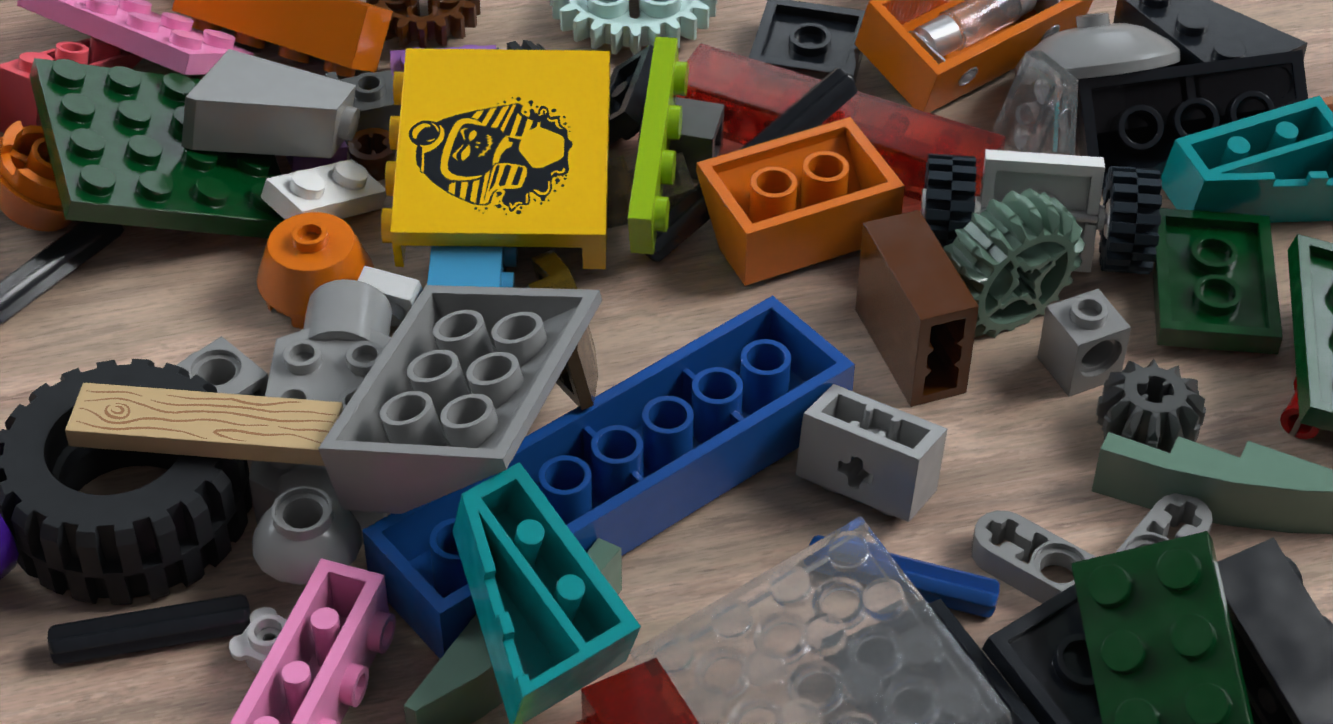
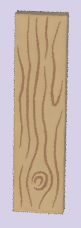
M83 383L65 433L68 444L72 447L325 466L318 448L342 413L343 404L342 402Z

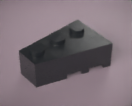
M1274 537L1218 561L1253 723L1333 724V624L1320 613L1305 589L1302 575L1297 565L1284 555Z

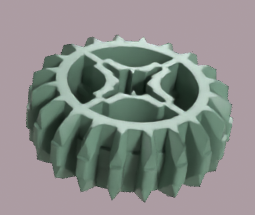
M1029 188L1021 194L1013 190L1010 191L1002 202L992 198L986 210L980 214L972 212L971 221L963 229L955 230L957 237L954 242L943 247L979 306L974 338L983 334L995 338L1003 330L1012 331L1022 324L1029 323L1038 314L1044 316L1046 306L1053 301H1060L1058 294L1063 287L1072 284L1074 281L1070 274L1080 267L1082 260L1079 254L1083 251L1086 244L1080 237L1083 229L1076 223V218L1061 202L1054 197L1051 198L1045 192L1038 194Z

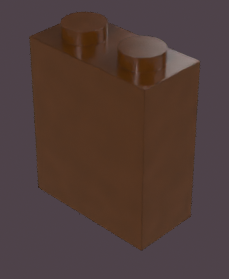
M920 210L864 222L855 310L910 407L967 393L979 308L977 302Z

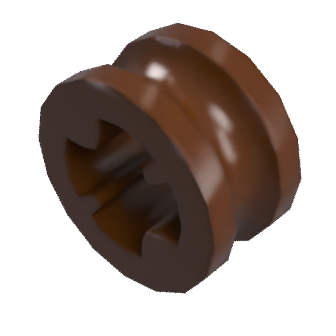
M367 128L356 132L353 139L348 141L347 146L350 159L366 168L368 174L376 181L385 179L386 162L396 161L397 150H390L389 131L381 128Z

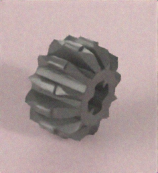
M1154 358L1144 368L1135 362L1128 361L1122 372H1110L1109 378L1105 381L1102 396H1099L1096 409L1097 423L1102 426L1104 440L1108 432L1170 453L1178 436L1194 442L1197 441L1206 413V407L1204 406L1205 398L1199 395L1198 380L1181 378L1179 365L1166 370L1159 368Z

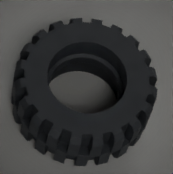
M132 359L131 364L117 365L115 360L96 362V369L80 372L78 367L63 373L60 378L61 381L51 387L47 383L43 384L30 394V403L27 406L19 404L6 420V430L1 429L0 514L14 537L19 553L17 563L27 575L38 578L40 585L60 595L70 590L72 599L96 604L98 598H109L112 605L133 604L134 597L150 595L152 601L168 596L170 594L169 588L183 583L187 588L202 579L205 575L204 568L209 564L216 567L232 551L231 542L236 543L241 538L248 524L247 513L252 508L247 460L69 446L65 429L83 383L217 393V388L204 378L196 374L190 379L189 371L170 363H166L163 368L155 367L154 362L149 359ZM154 466L167 469L158 479L133 491L113 495H94L78 492L98 476L119 468Z

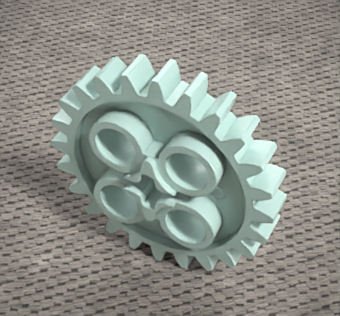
M550 0V6H552L553 19H560L561 30H573L574 41L578 42L590 37L591 49L595 50L606 43L611 44V54L616 55L624 46L630 47L632 54L635 55L641 51L643 46H649L650 44L654 46L655 37L678 38V48L680 47V36L695 40L697 38V28L708 29L709 17L716 16L718 0H639V18L636 19L631 18L629 15V0Z

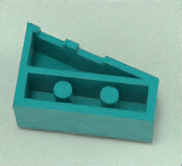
M1319 95L1175 139L1161 176L1162 189L1176 209L1270 216V223L1333 221V112Z
M520 462L462 493L453 527L454 539L509 724H524L626 662L641 625Z

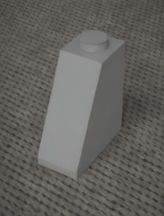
M228 49L185 97L181 147L202 151L332 158L344 140L351 141L358 128L360 109L353 107L356 85Z

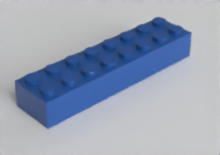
M772 295L595 397L594 406L585 410L577 407L529 434L522 441L508 468L519 462L522 464L586 552L600 538L621 547V554L623 556L799 448L803 413L833 384L853 391L855 364ZM493 476L405 513H391L362 530L367 571L385 576L388 603L439 659L442 658L476 615V609L453 535V527L461 494Z

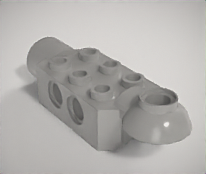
M348 279L330 281L315 289L308 301L303 330L276 339L265 396L342 402L344 410L391 339L389 333L392 307L386 296L377 288L367 283ZM252 461L249 484L257 527L252 537L253 558L263 572L278 581L298 585L307 584L321 558L349 566L356 560L364 542L362 530L389 515V513L342 510L325 466Z

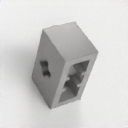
M833 384L803 413L795 475L818 484L825 490L840 493L876 508L885 515L895 516L909 522L937 491L947 428Z

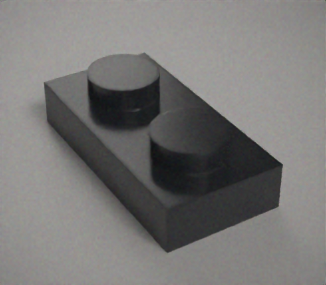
M652 44L616 66L610 77L609 145L620 138L629 140L640 130L654 48Z

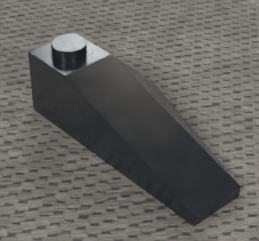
M1302 50L1077 79L1069 85L1075 139L1080 156L1104 157L1105 172L1102 189L1106 187L1105 179L1111 166L1158 169L1162 176L1175 139L1308 99Z

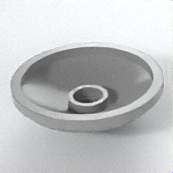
M1109 13L1076 16L1077 27L1065 29L1044 38L1026 53L1015 66V78L1019 81H1059L1144 71L1179 62L1180 49L1169 39L1143 26L1128 23H1110Z

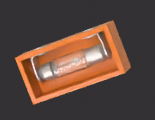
M871 0L868 2L855 45L918 114L923 117L1014 69L1019 60L1044 38L1059 31L1077 27L1076 16L1086 15L1093 0Z

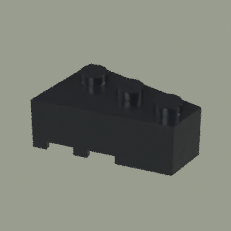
M1117 0L1113 23L1143 26L1169 39L1180 49L1179 62L1159 68L1297 50L1303 51L1304 60L1308 44L1211 0Z

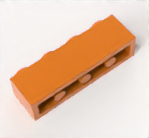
M174 0L172 11L190 16L194 21L192 27L195 29L221 31L222 27L235 31L234 37L238 43L264 49L267 41L280 46L278 55L281 57L309 64L310 56L325 60L323 70L327 72L336 71L337 75L348 78L354 77L356 70L376 73L393 13L391 10L359 0Z

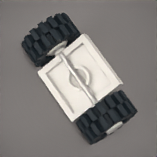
M985 149L980 196H975V157L928 154L920 212L943 248L954 242L957 237L956 229H963L971 221L972 212L980 214L985 211L992 198L1002 202L1006 194L1012 190L1021 194L1023 191L1031 188L1038 194L1045 192L1051 198H1056L1076 218V223L1083 229L1080 237L1086 244L1083 251L1079 254L1082 263L1074 271L1091 273L1096 230H1099V235H1101L1099 242L1101 271L1150 274L1153 270V262L1156 260V246L1159 243L1158 229L1159 225H1161L1160 208L1162 206V195L1160 193L1162 179H1160L1161 173L1158 169L1111 166L1105 179L1106 187L1103 190V205H1100L1105 172L1104 157Z

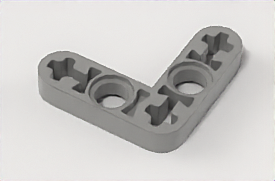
M1178 493L1166 495L1153 506L1116 552L1169 540L1167 538L1169 527H1176L1181 522L1185 523V525L1177 532L1175 538L1204 531L1210 533L1213 522L1212 512L1197 497ZM996 510L986 513L978 519L974 528L971 548L972 558L976 565L1042 604L1075 584L1074 580L1067 583L1050 581L1043 576L1041 572L1043 568L1057 565L1065 567L1073 573L1071 563L1095 558L1094 555L1010 511ZM1004 539L1007 540V541L1004 542L1000 547H999V546H996V545H993V544H997V545H998V544L1002 543V541H1003Z

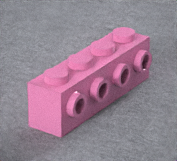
M321 558L230 724H341L349 707H357L361 703L368 685L369 668L376 654H384L393 639L396 618L394 614L389 613L385 576Z

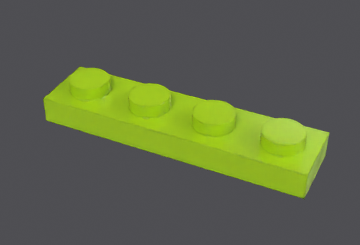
M655 37L628 212L631 253L654 254L657 231L667 232L670 201L669 197H663L662 193L663 186L673 185L675 180L676 151L669 150L670 139L680 140L682 106L675 105L677 95L686 96L689 74L688 62L679 61L678 38Z

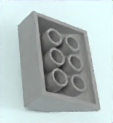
M426 285L318 448L341 509L402 514L507 470L601 304L600 290Z

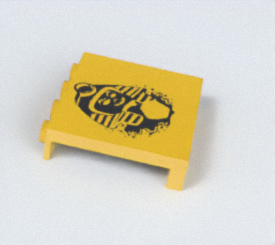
M406 48L404 71H395L393 76L394 105H401L400 116H390L389 122L390 150H397L396 161H387L385 168L386 196H393L392 208H383L381 214L382 243H392L395 267H404L406 246L582 248L583 269H606L610 51Z

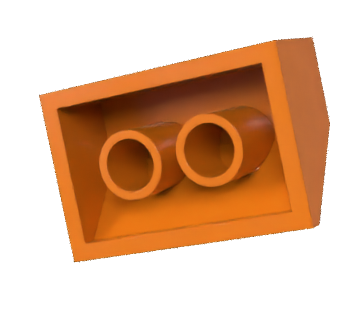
M851 117L696 162V173L719 249L744 286L860 250L864 222L902 214L905 185Z

